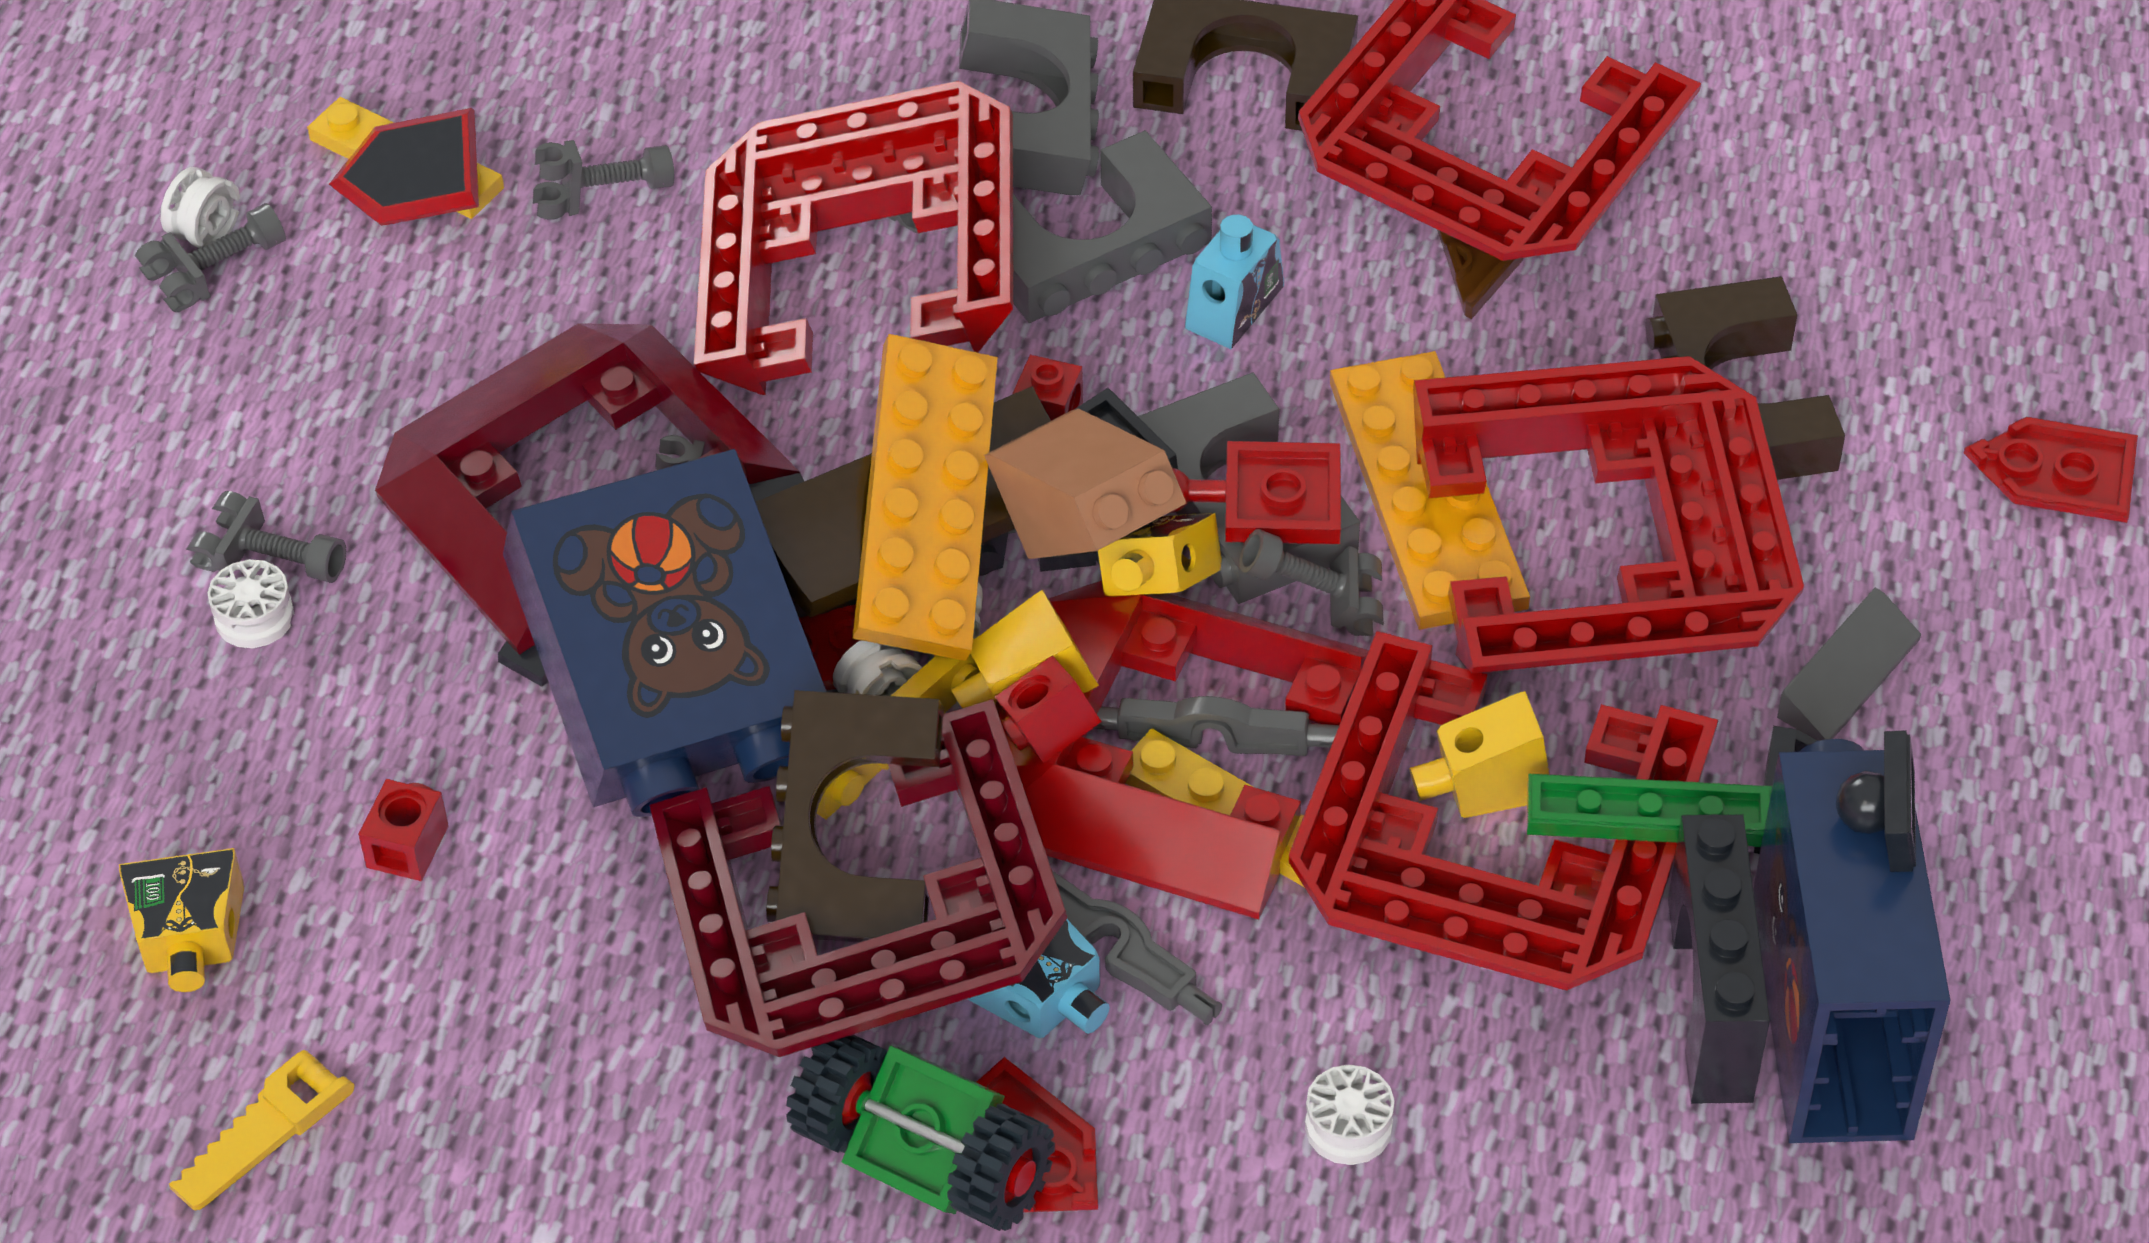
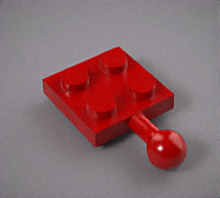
M1227 441L1226 480L1189 479L1182 471L1172 468L1186 504L1169 513L1180 511L1188 502L1226 503L1225 542L1245 543L1254 530L1260 529L1280 537L1283 543L1340 544V443Z

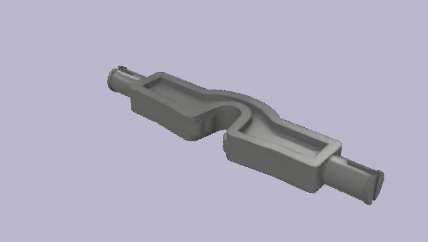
M1197 696L1178 702L1122 698L1119 708L1101 706L1097 715L1102 722L1092 729L1118 731L1119 739L1140 741L1152 728L1188 748H1197L1198 744L1202 743L1203 730L1216 729L1223 734L1228 750L1235 754L1306 756L1308 746L1331 748L1339 725L1309 723V715L1306 712L1251 708L1232 699L1215 696Z
M1052 870L1066 910L1067 919L1091 945L1105 936L1118 938L1116 944L1105 957V968L1111 976L1144 993L1169 1011L1174 1010L1178 1005L1182 1006L1202 1020L1205 1025H1209L1213 1021V1017L1216 1018L1220 1014L1222 1003L1214 1000L1196 987L1195 970L1152 941L1149 929L1134 912L1112 901L1091 898Z

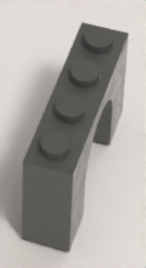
M969 0L960 31L959 69L1024 80L1045 92L1056 106L1050 110L1037 113L1012 111L1013 187L1064 195H1081L1086 176H1095L1099 158V147L1091 145V140H1094L1097 132L1099 111L1098 109L1091 108V104L1095 102L1098 89V73L1091 72V68H1094L1097 58L1098 38L1090 37V15L996 0Z
M1146 130L1100 149L1101 186L1129 218L1121 228L1108 235L1093 239H1070L1055 235L1039 225L1013 194V304L1028 323L1047 315H1057L1065 310L1067 306L1092 295L1104 294L1113 286L1137 275L1149 274L1157 269L1158 266L1182 255L1194 254L1212 240V206Z
M1254 372L1138 416L1176 453L1178 470L1185 473L1189 479L1207 480L1214 471L1226 465L1227 441L1278 442L1279 407ZM1341 496L1340 544L1283 543V551L1328 569L1330 564L1348 546L1359 549L1360 521ZM1188 502L1183 509L1176 512L1177 515L1216 514L1222 561L1221 570L1211 576L1219 588H1228L1238 604L1296 582V580L1276 572L1267 580H1261L1240 570L1239 560L1244 543L1225 542L1226 503Z

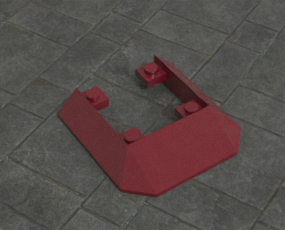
M578 323L394 433L375 488L377 497L518 654L531 648L535 643L503 556L507 531L486 509L522 487L517 471L500 452L585 401H588L615 430L656 406L692 444H694V440L705 442L704 455L700 458L735 449L748 484L800 473L653 325Z
M993 699L944 714L940 767L888 764L901 807L955 790L959 791L980 858L923 875L936 919L822 955L817 953L805 912L748 929L730 860L771 848L773 828L775 825H782L770 785L712 803L706 787L649 805L703 1022L707 1031L771 1055L782 1057L1022 982L1066 921L1067 914Z

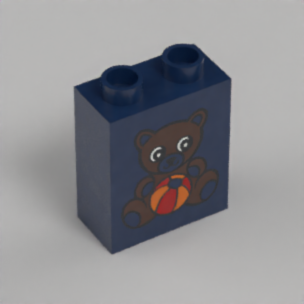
M728 450L511 511L503 556L593 808L626 798L633 816H652L649 805L699 790L696 776L739 764L743 778L747 783H759L776 779L779 766H788L790 742H782L781 720L784 706H793L794 690L826 692L736 450Z
M1845 739L1817 741L1802 748L1799 752H1779L1753 887L1769 1017L1788 1143L1914 1140L1951 1001L1917 814L1916 867H1913V871L1890 872L1885 829L1872 834L1854 832L1842 822L1835 805L1840 785L1851 775L1869 771L1881 773L1884 776V750H1864L1859 744Z

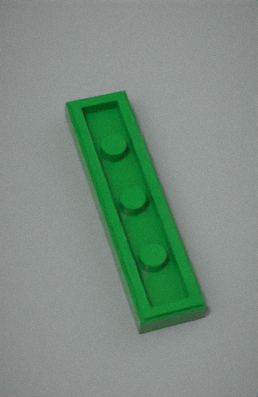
M1529 774L1527 783V835L1677 843L1682 815L1744 814L1747 845L1761 847L1772 786Z

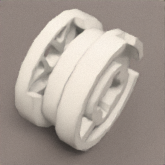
M189 167L181 171L168 187L161 205L160 220L163 230L166 233L171 232L176 239L188 240L191 245L201 249L202 246H206L208 243L211 244L212 241L216 242V239H221L222 236L225 237L226 234H230L239 214L238 210L233 209L234 200L238 201L240 199L238 187L232 181L222 177H213L208 171L197 167ZM179 185H180L181 188H182L181 193H180V191H179V189H178ZM175 204V207L171 209L170 205Z
M244 560L235 562L220 570L211 580L207 592L217 632L226 642L243 648L266 646L283 637L291 627L290 621L292 615H295L286 576L277 566L263 560ZM260 568H264L262 575H256ZM240 569L244 576L236 579L233 572ZM217 584H220V585H226V586H225L224 588H221V587H218V586H216V585H217Z
M861 640L846 651L837 663L833 673V685L839 693L891 696L922 667L912 655L906 654V649Z
M1355 1065L1332 1067L1316 1077L1308 1089L1305 1131L1309 1143L1319 1155L1334 1163L1354 1165L1368 1162L1384 1151L1391 1139L1395 1102L1388 1083L1378 1073L1366 1067ZM1370 1079H1373L1378 1083L1370 1084ZM1385 1090L1386 1093L1380 1095L1378 1091ZM1389 1100L1391 1107L1385 1101Z

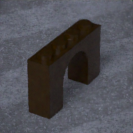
M1154 0L1133 69V108L1184 114L1194 76L1204 63L1224 53L1251 51L1262 53L1278 60L1290 71L1291 75L1286 91L1285 129L1302 131L1298 119L1299 110L1357 44L1358 15L1248 0Z
M1782 276L1660 293L1655 295L1653 317L1647 318L1645 322L1646 339L1651 350L1658 349L1661 359L1690 356L1712 370L1719 364L1733 359L1791 351L1797 312ZM1829 395L1776 403H1758L1777 480L1839 471L1845 433Z
M794 690L793 706H784L781 720L782 742H790L788 766L780 765L777 773L776 799L778 802H785L783 826L775 825L772 833L771 858L772 862H780L779 886H769L766 904L767 922H774L805 912L813 939L863 942L928 922L930 898L924 880L857 876L838 869L828 861L821 850L816 834V814L821 798L830 784L841 774L857 766L881 763L940 767L944 707L939 699Z

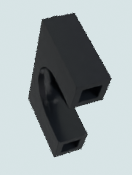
M1744 814L1682 815L1669 889L1668 906L1673 949H1693V1003L1685 1048L1691 1104L1753 1103L1770 1017Z

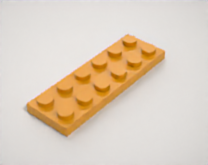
M888 334L882 351L853 639L966 661L970 655L973 644L988 463L984 455L990 451L998 357Z
M1436 351L1330 370L1331 389L1419 630L1454 623L1448 597L1450 581L1507 576L1514 612L1528 610L1530 602L1528 589L1487 483L1484 494L1428 498L1422 464H1417L1413 384L1414 380L1446 378Z

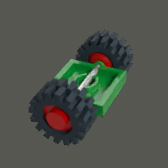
M854 1034L811 1047L812 1057L804 1056L799 1064L803 1068L801 1076H794L790 1085L796 1088L795 1093L787 1097L786 1106L792 1108L786 1114L787 1122L792 1124L790 1129L793 1132L832 1151L845 1153L841 1163L945 1213L956 1214L959 1211L998 1231L1001 1229L1004 1231L1011 1229L1012 1222L1018 1224L1024 1218L1023 1209L1025 1208L1030 1211L1036 1203L1033 1196L1036 1190L1042 1192L1046 1183L1042 1180L1043 1174L1050 1172L1053 1161L1047 1158L1055 1152V1143L1051 1141L1054 1133L1052 1129L1048 1128L1049 1125L1002 1104L1005 1098L1004 1095L903 1048L890 1045L887 1051Z

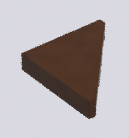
M1437 230L1464 315L1472 319L1524 258L1502 261Z

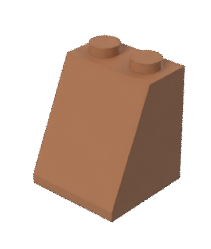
M1074 409L984 455L1028 559L1098 551L1186 504L1165 450L1081 409Z

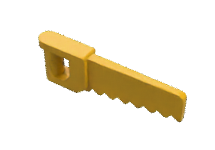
M307 1050L298 1052L265 1079L264 1088L258 1093L259 1102L247 1105L245 1108L246 1115L235 1117L233 1119V1128L222 1130L220 1132V1141L209 1143L207 1145L208 1153L196 1156L194 1158L195 1166L183 1169L181 1171L182 1179L170 1182V1189L191 1209L200 1210L293 1135H302L349 1097L354 1091V1083L345 1076L336 1077ZM300 1078L318 1093L307 1104L291 1091V1085Z

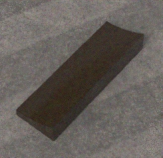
M1033 386L994 402L989 452L1051 421ZM872 453L755 502L790 596L809 618L857 598ZM989 466L981 543L1015 529Z

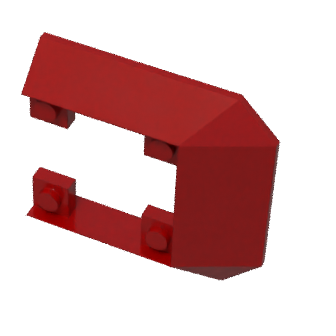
M1394 0L1299 110L1298 119L1318 173L1504 261L1576 250L1698 94L1701 83L1656 62L1645 74L1606 56L1582 86L1580 102L1612 117L1573 167H1570L1532 149L1506 181L1422 141L1438 122L1440 106L1410 91L1451 42L1490 59L1514 30L1516 14L1486 0Z
M954 81L757 122L705 170L694 367L702 374L760 395H766V381L812 373L813 331L807 318L769 325L772 263L816 254L818 231L912 213V219L918 233L958 226L957 288L911 297L910 338L944 346L970 342L973 351L979 353L1013 310V114L1010 107L961 81Z
M1692 357L1414 380L1417 464H1422L1428 498L1484 494L1487 480L1482 459L1587 449L1595 484L1645 480L1664 561L1620 566L1617 582L1622 603L1515 613L1507 576L1450 581L1448 597L1458 641L1455 655L1471 673L1758 647L1802 594L1804 583L1757 399L1749 392Z
M1102 580L1048 598L1099 685L1084 693L1096 714H1098L1122 666L1176 682L1189 654H1194L1292 682L1293 684L1285 698V711L1306 712L1309 715L1310 721L1321 724L1340 725L1369 651L1168 593L1107 596L1103 591ZM996 702L995 706L1000 721L1008 716L1000 704ZM1005 733L1047 856L1254 919H1260L1280 876V859L1301 816V801L1244 785L1231 814L1227 815L1125 785L1134 767L1133 751L1085 738L1087 733L1045 763L1040 760L1029 746L1019 751Z
M1376 631L1288 857L1289 864L1328 925L1566 991L1643 959L1674 863L1676 842L1615 839L1611 854L1554 839L1539 886L1425 855L1437 824L1438 808L1389 795L1390 789L1417 719L1443 725L1478 710L1486 691L1488 675L1471 673L1468 669L1431 660L1433 645ZM1601 704L1586 746L1584 763L1636 776V779L1700 782L1717 729L1718 719L1660 705L1657 717L1652 718Z

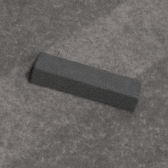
M1875 587L1785 687L1781 694L1777 718L1818 741L1833 739L1918 643L1921 633L1890 598Z

